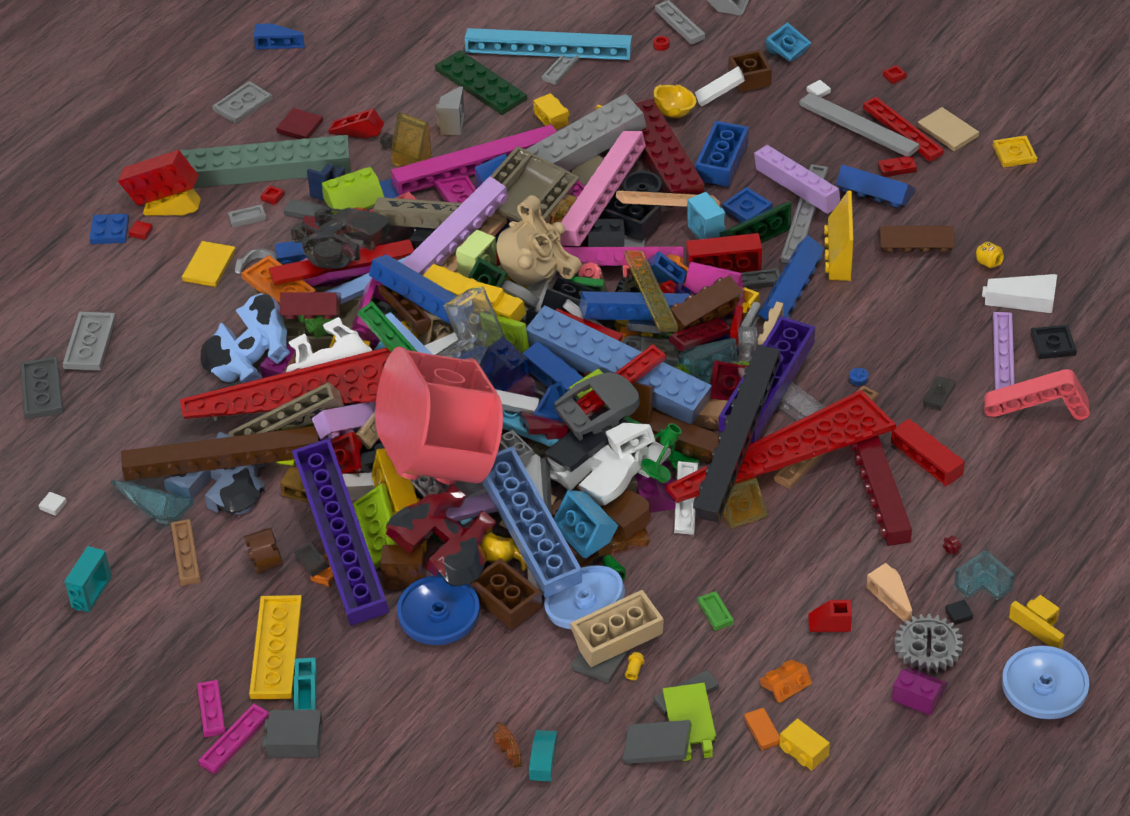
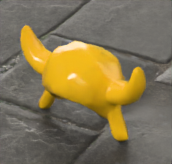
M493 533L484 534L480 546L487 554V562L492 564L501 558L504 562L508 563L515 558L520 561L522 571L527 569V564L513 538H503Z

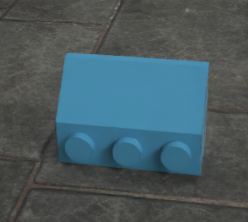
M568 490L554 517V521L563 537L583 558L589 557L610 543L618 527L605 511L586 492Z

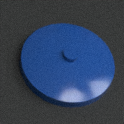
M437 575V577H424L412 583L401 594L397 604L398 621L402 630L412 639L430 645L448 644L463 638L474 628L480 614L478 596L469 584L451 586L440 575Z

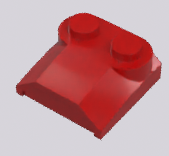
M349 432L330 440L342 474H353L362 470L360 458L362 442L355 432Z

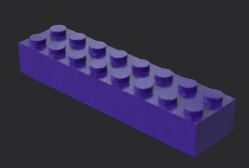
M780 316L763 343V346L780 349L781 362L750 443L757 441L815 343V326ZM738 386L719 415V433L724 431L726 427L725 420L727 415L731 414L733 399H736L738 396Z

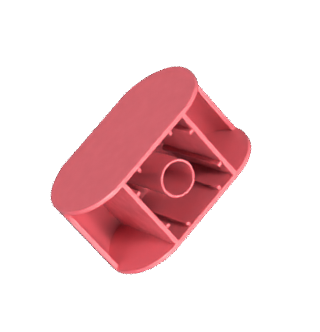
M396 347L390 353L379 381L375 407L376 430L387 451V455L392 460L396 472L400 476L412 480L419 479L420 476L434 477L437 481L447 485H454L457 481L481 483L490 473L498 453L503 425L502 402L495 388L475 359L466 358L464 360L409 351L404 347Z

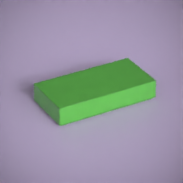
M716 591L697 598L699 606L715 631L734 625V619Z

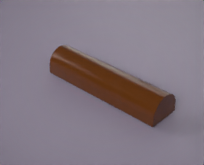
M384 284L378 287L381 296L417 334H424L430 329L431 319L417 304Z

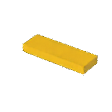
M1014 601L1010 605L1009 618L1048 646L1059 649L1063 648L1065 636L1063 633L1019 602Z

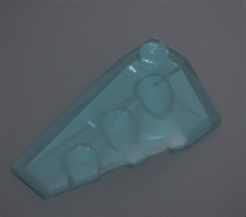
M111 480V484L148 516L156 518V522L168 524V521H177L194 504V499L178 494L164 493L162 490L147 488L146 486L127 481Z

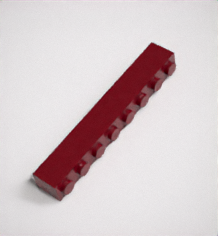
M879 436L851 444L850 450L855 453V464L860 467V478L865 481V492L870 495V507L875 510V521L877 524H880L881 538H885L887 546L910 543L912 527Z

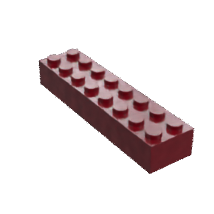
M649 99L635 103L643 112L647 126L641 130L645 141V148L641 152V158L649 171L655 173L661 179V192L692 195L704 193V182L658 106L654 103V100Z

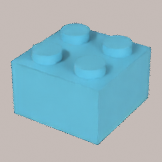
M707 192L687 199L688 227L698 239L720 237V232L725 230L724 218L726 214L723 208H720L716 204L715 199L711 198Z

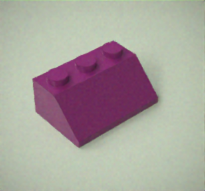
M664 461L661 465L670 471L669 463ZM639 473L634 475L637 481V493L649 502L651 513L675 509L676 502L666 492V485L673 482L672 475L667 483H661L657 478H652L651 476L648 478Z

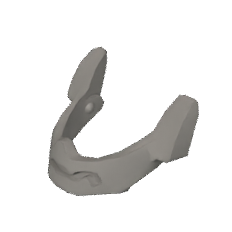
M263 248L251 250L244 258L237 259L235 273L240 274L245 265L256 258L264 259L270 255L276 260L277 257L271 250Z

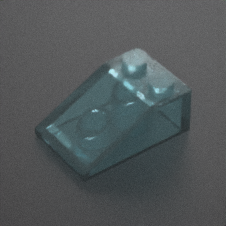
M734 338L699 345L678 354L680 370L708 384L710 383L714 360L738 364L736 339Z

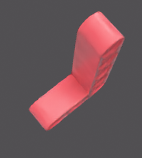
M1069 369L993 390L984 396L985 414L989 417H997L1058 398H1063L1075 419L1084 420L1090 415L1088 396L1075 373Z

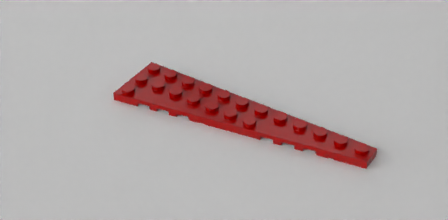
M386 347L180 399L182 415L184 419L269 412L328 382L340 391L344 405L376 402L381 374L391 352Z
M859 390L750 444L734 484L771 471H777L780 468L881 434H886L896 429V423L862 390ZM707 466L666 485V492L676 503L699 496L700 484L702 480L705 481Z

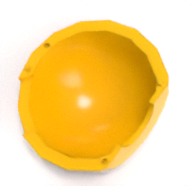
M660 84L655 87L653 92L654 103L658 106L662 115L672 119L682 118L691 113L697 102L696 97L690 90L677 84L676 86Z

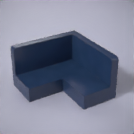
M327 164L321 172L309 168L307 170L310 197L325 201L323 198L322 182L346 175L345 168L338 167L334 171V166Z

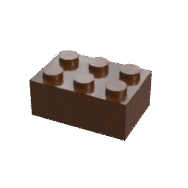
M501 558L484 569L480 577L470 583V586L478 596L479 603L511 630L542 608L541 591Z

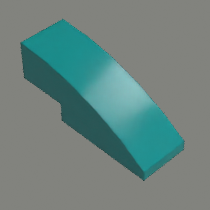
M316 658L295 659L294 710H316Z
M536 730L529 765L530 780H552L557 731Z

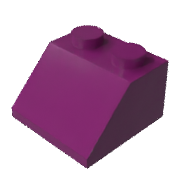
M909 667L902 669L893 684L892 701L932 715L948 682Z

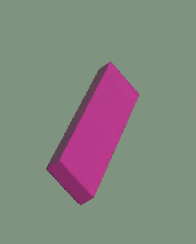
M253 703L198 760L199 765L216 775L265 724V719H269V712Z

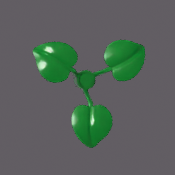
M624 416L623 418L628 423L641 424L629 416ZM669 423L665 430L660 429L654 435L655 439L660 436V442L664 445L657 461L643 459L641 462L643 471L652 478H657L661 483H667L671 478L669 469L660 465V461L668 447L671 446V454L668 456V460L672 461V465L676 469L678 461L698 463V465L701 461L674 451L676 442L682 433V430L677 425Z

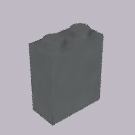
M270 710L269 719H265L267 736H263L262 741L263 749L267 750L268 758L319 757L323 727L321 710Z

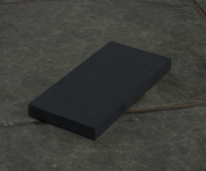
M602 407L590 416L589 419L592 421L609 410ZM621 418L619 420V424L615 425L614 427L622 423H628V421ZM611 425L602 429V432L593 434L591 431L584 434L583 439L580 441L570 431L545 451L546 457L568 471L573 472L609 444L606 431L614 427Z

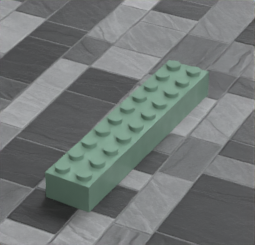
M348 135L180 150L199 175L193 188L306 178L309 168L321 172L327 164L333 165L334 171L338 167L345 168V174L351 173Z

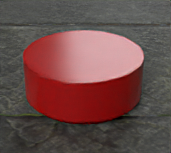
M658 36L653 40V47L658 51H665L670 47V40L665 36Z

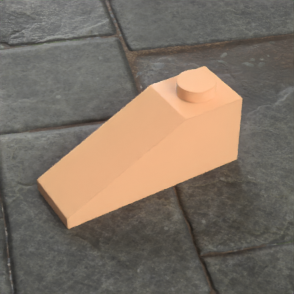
M885 563L867 575L866 588L900 619L911 622L912 608L897 570Z

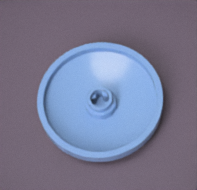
M606 566L582 567V583L545 598L544 606L549 619L559 627L571 629V622L623 599L625 596V586L621 576L614 569Z
M1033 646L1018 651L1007 661L1003 670L1002 687L1010 703L1021 712L1041 719H1058L1073 714L1084 704L1089 690V677L1083 664L1072 654L1056 647Z

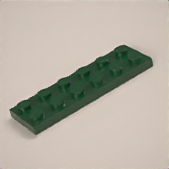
M461 50L435 65L437 72L458 86L463 87L468 93L501 115L527 100V94Z

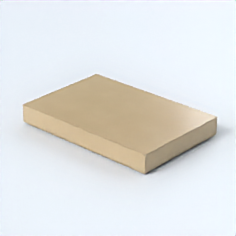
M943 107L917 123V127L954 152L979 137V131Z

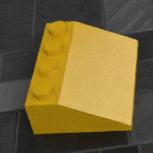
M852 191L846 192L828 217V225H824V236H828L825 237L824 247L828 248L825 249V260H828V262H825V273H829V280L851 281L853 254Z

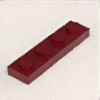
M716 318L670 335L668 341L676 349L685 351L730 334L731 327L720 318Z

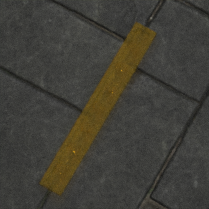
M625 251L624 257L658 331L677 332V322L643 251Z

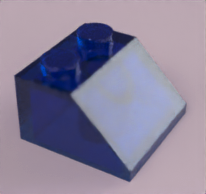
M504 336L488 347L479 364L493 387L501 391H506L530 373L527 358Z

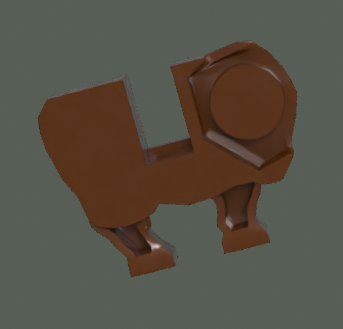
M577 486V491H581L580 487ZM627 489L613 501L600 506L618 525L616 531L627 541L634 533L644 529L651 519L649 502L641 495ZM561 500L552 505L553 519L562 503ZM566 540L581 568L591 565L603 555L612 553L608 543L589 557L583 558Z

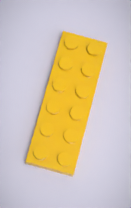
M301 595L261 596L249 692L250 699H292L302 609Z

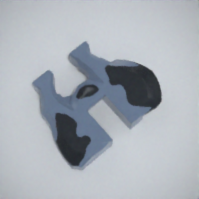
M219 432L215 439L230 436ZM267 463L168 475L164 477V485L166 491L192 501L211 478L215 479L217 482L205 494L207 508L219 513V507L227 513L244 514L255 506L260 491H265L264 482L257 477L259 467H263Z

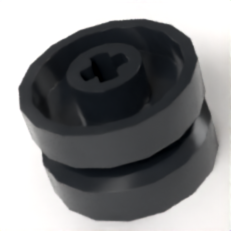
M636 171L625 177L623 191L661 193L662 182L655 173Z

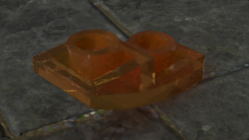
M646 528L634 533L628 541L616 530L609 545L611 550L627 551L630 545L648 546L651 540Z
M497 722V731L493 732L495 744H500L501 752H506L507 759L512 760L514 768L522 767L521 752L516 739L504 724Z

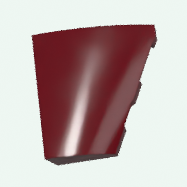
M523 411L519 413L522 425L527 428L529 435L545 434L547 440L561 439L567 434L568 426L564 421L541 417Z

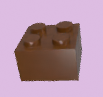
M761 49L729 56L728 72L739 67L745 79L743 83L736 86L739 92L771 86L772 69Z
M383 545L381 570L384 590H405L415 581L426 577L424 545H420L411 555L399 545Z

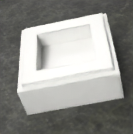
M819 80L807 86V92L822 98L831 93V88Z
M49 492L39 504V509L56 516L66 505L67 500L65 497Z

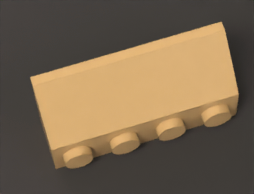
M640 590L571 622L570 626L580 653L589 666L593 667L663 634L664 619L644 591Z

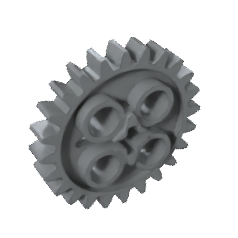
M920 614L919 619L912 616L911 622L905 620L904 625H899V630L896 631L894 640L895 652H898V658H904V664L911 663V669L918 666V672L923 668H926L927 673L930 672V669H934L938 673V668L946 671V666L953 667V663L958 662L959 656L962 655V635L959 634V628L953 629V622L946 624L947 618L940 621L939 615L934 619L931 617V614H928L927 618ZM927 630L931 631L930 657H927Z

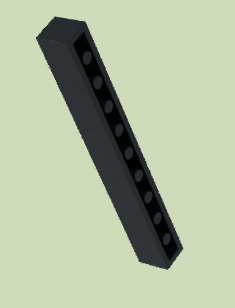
M757 344L755 351L751 352L750 365L744 370L743 383H739L737 389L738 396L736 399H733L731 414L727 415L725 420L726 427L724 431L720 432L718 448L715 447L713 450V460L707 466L705 481L702 480L699 488V497H696L693 502V509H695L697 518L717 523L721 520L781 362L780 349Z

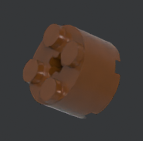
M271 528L244 536L247 547H251L248 550L251 562L256 561L253 563L256 574L283 565L282 557Z

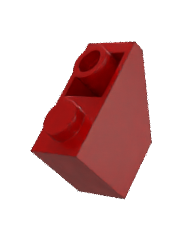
M829 600L808 613L809 632H851V600Z

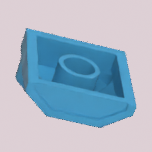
M788 22L765 40L768 52L775 55L779 54L789 61H795L812 44Z

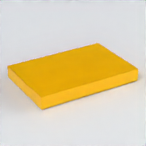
M202 241L182 275V280L184 282L217 287L236 252V248L234 246Z

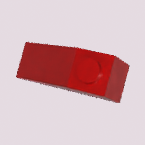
M372 108L333 120L328 132L330 134L359 138L376 137L381 133L385 123L375 109Z

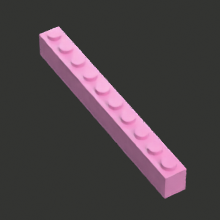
M623 131L617 138L600 166L563 218L561 223L565 227V232L560 236L561 245H581L645 148L642 131Z

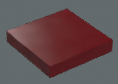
M293 108L277 126L276 130L277 133L297 139H309L323 122V116Z

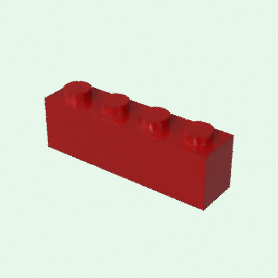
M909 418L892 431L891 444L946 487L963 475L965 461Z

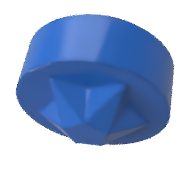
M854 368L850 371L849 381L853 385L863 386L868 382L869 374L863 368Z

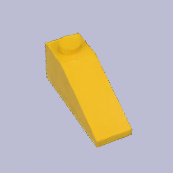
M194 189L146 203L143 214L186 215L194 213L199 208L201 198Z

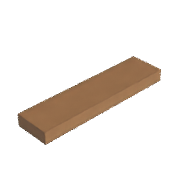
M191 520L171 522L180 584L185 586L201 583Z

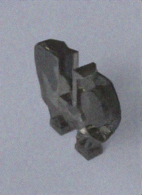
M325 205L315 212V224L320 226L317 230L308 226L305 222H301L291 229L292 242H301L306 257L313 265L326 269H340L351 261L360 260L359 246L372 251L377 244L384 242L390 233V222L386 216L350 207L332 209Z

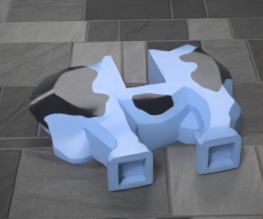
M260 293L248 299L244 306L236 309V312L248 327L240 337L236 338L232 330L223 323H220L215 334L202 345L200 359L203 368L218 376L223 382L232 383L238 377H240L241 383L261 379V374L252 365L260 359L266 349H269L268 356L276 364L291 353L286 347L288 331L284 325L283 315H280V306L268 294Z

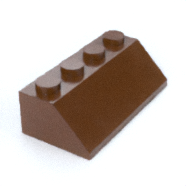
M954 226L878 227L879 247L884 248V252H895V248H902V252H913V248H920V252H931V248H939V252H949L950 248H954Z
M729 275L724 279L722 277L717 279L710 287H703L698 294H691L684 302L674 304L670 308L667 317L672 334L716 318L721 319L735 310L743 291Z

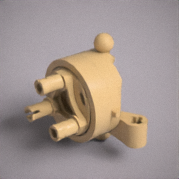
M533 195L528 196L518 205V213L523 220L520 222H510L509 225L511 227L503 230L498 237L496 253L501 262L499 267L503 268L515 282L523 286H532L544 279H547V281L552 280L556 269L563 278L571 279L581 269L582 263L577 257L566 252L560 244V236L565 232L564 225L560 222H555L552 225L546 223L541 215L540 201Z

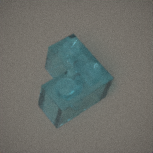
M984 550L956 569L954 586L968 598L984 588L998 600L1013 590L1015 574L987 550Z

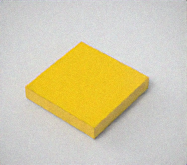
M1027 136L993 141V148L1003 168L1037 162V156Z

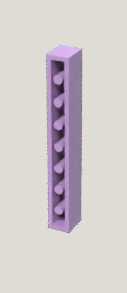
M489 176L402 264L422 276L433 264L442 266L446 259L455 253L457 248L476 229H479L488 217H491L500 205L507 201L509 197L506 186Z

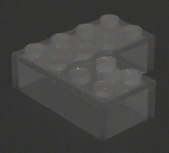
M484 287L470 288L443 305L458 340L435 355L464 360L466 358L475 359L485 374L513 356Z

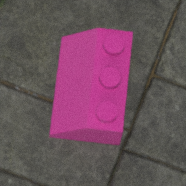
M694 262L690 263L684 293L696 295L703 287H710L717 279L721 277L724 279L730 275L743 291L737 305L742 306L745 301L742 273Z

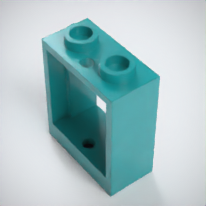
M87 546L65 579L64 583L72 608L78 611L90 612L111 580L112 574L106 551Z

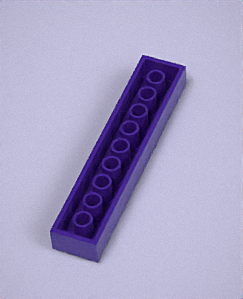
M330 438L292 450L350 625L352 626L390 613Z

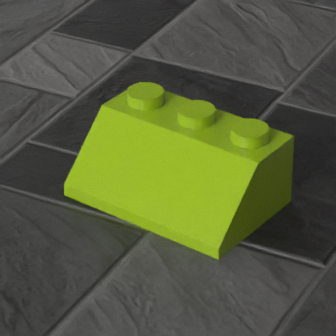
M371 167L322 182L323 198L336 219L351 215L355 207L372 208L378 197L385 198L378 177Z

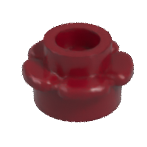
M952 535L949 538H944L943 548L948 554L953 553L956 555L961 549V544Z

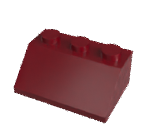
M280 292V315H285V319H297V315H304V319H315V315H323V319H334V315H339L341 304L340 292Z

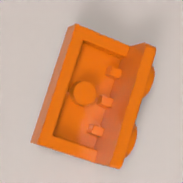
M794 660L784 662L781 667L767 672L766 676L759 679L761 687L772 691L778 703L783 702L812 684L807 666Z

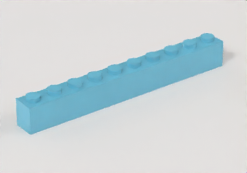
M467 28L465 53L553 57L564 55V57L579 56V58L630 60L632 35Z

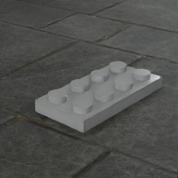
M79 312L63 361L64 369L101 370L116 321L115 313Z

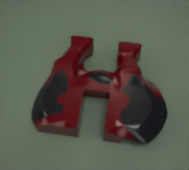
M451 485L446 492L428 494L420 502L409 505L395 513L386 524V535L411 555L424 541L435 533L445 544L429 558L425 569L435 577L439 573L445 582L451 586H463L474 582L480 577L484 564L487 562V554L480 545L484 534L491 533L496 522L484 511L479 513L477 519H474L468 528H462L457 521L447 517L446 512L452 507L460 508L466 498L465 494L454 485Z

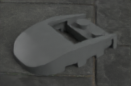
M603 373L573 386L554 403V410L580 441L583 439L584 434L591 431L593 434L602 432V429L611 425L614 427L619 424L621 418L624 416L628 417L636 411L640 404V398L637 390L626 378L615 373ZM590 387L610 409L592 421L574 401L577 394L589 390Z

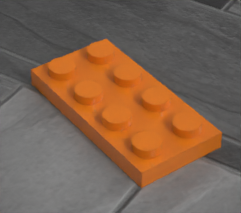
M270 255L241 272L243 280L260 293L273 297L279 306L280 292H316L314 288L303 280L273 285L269 268L282 264Z

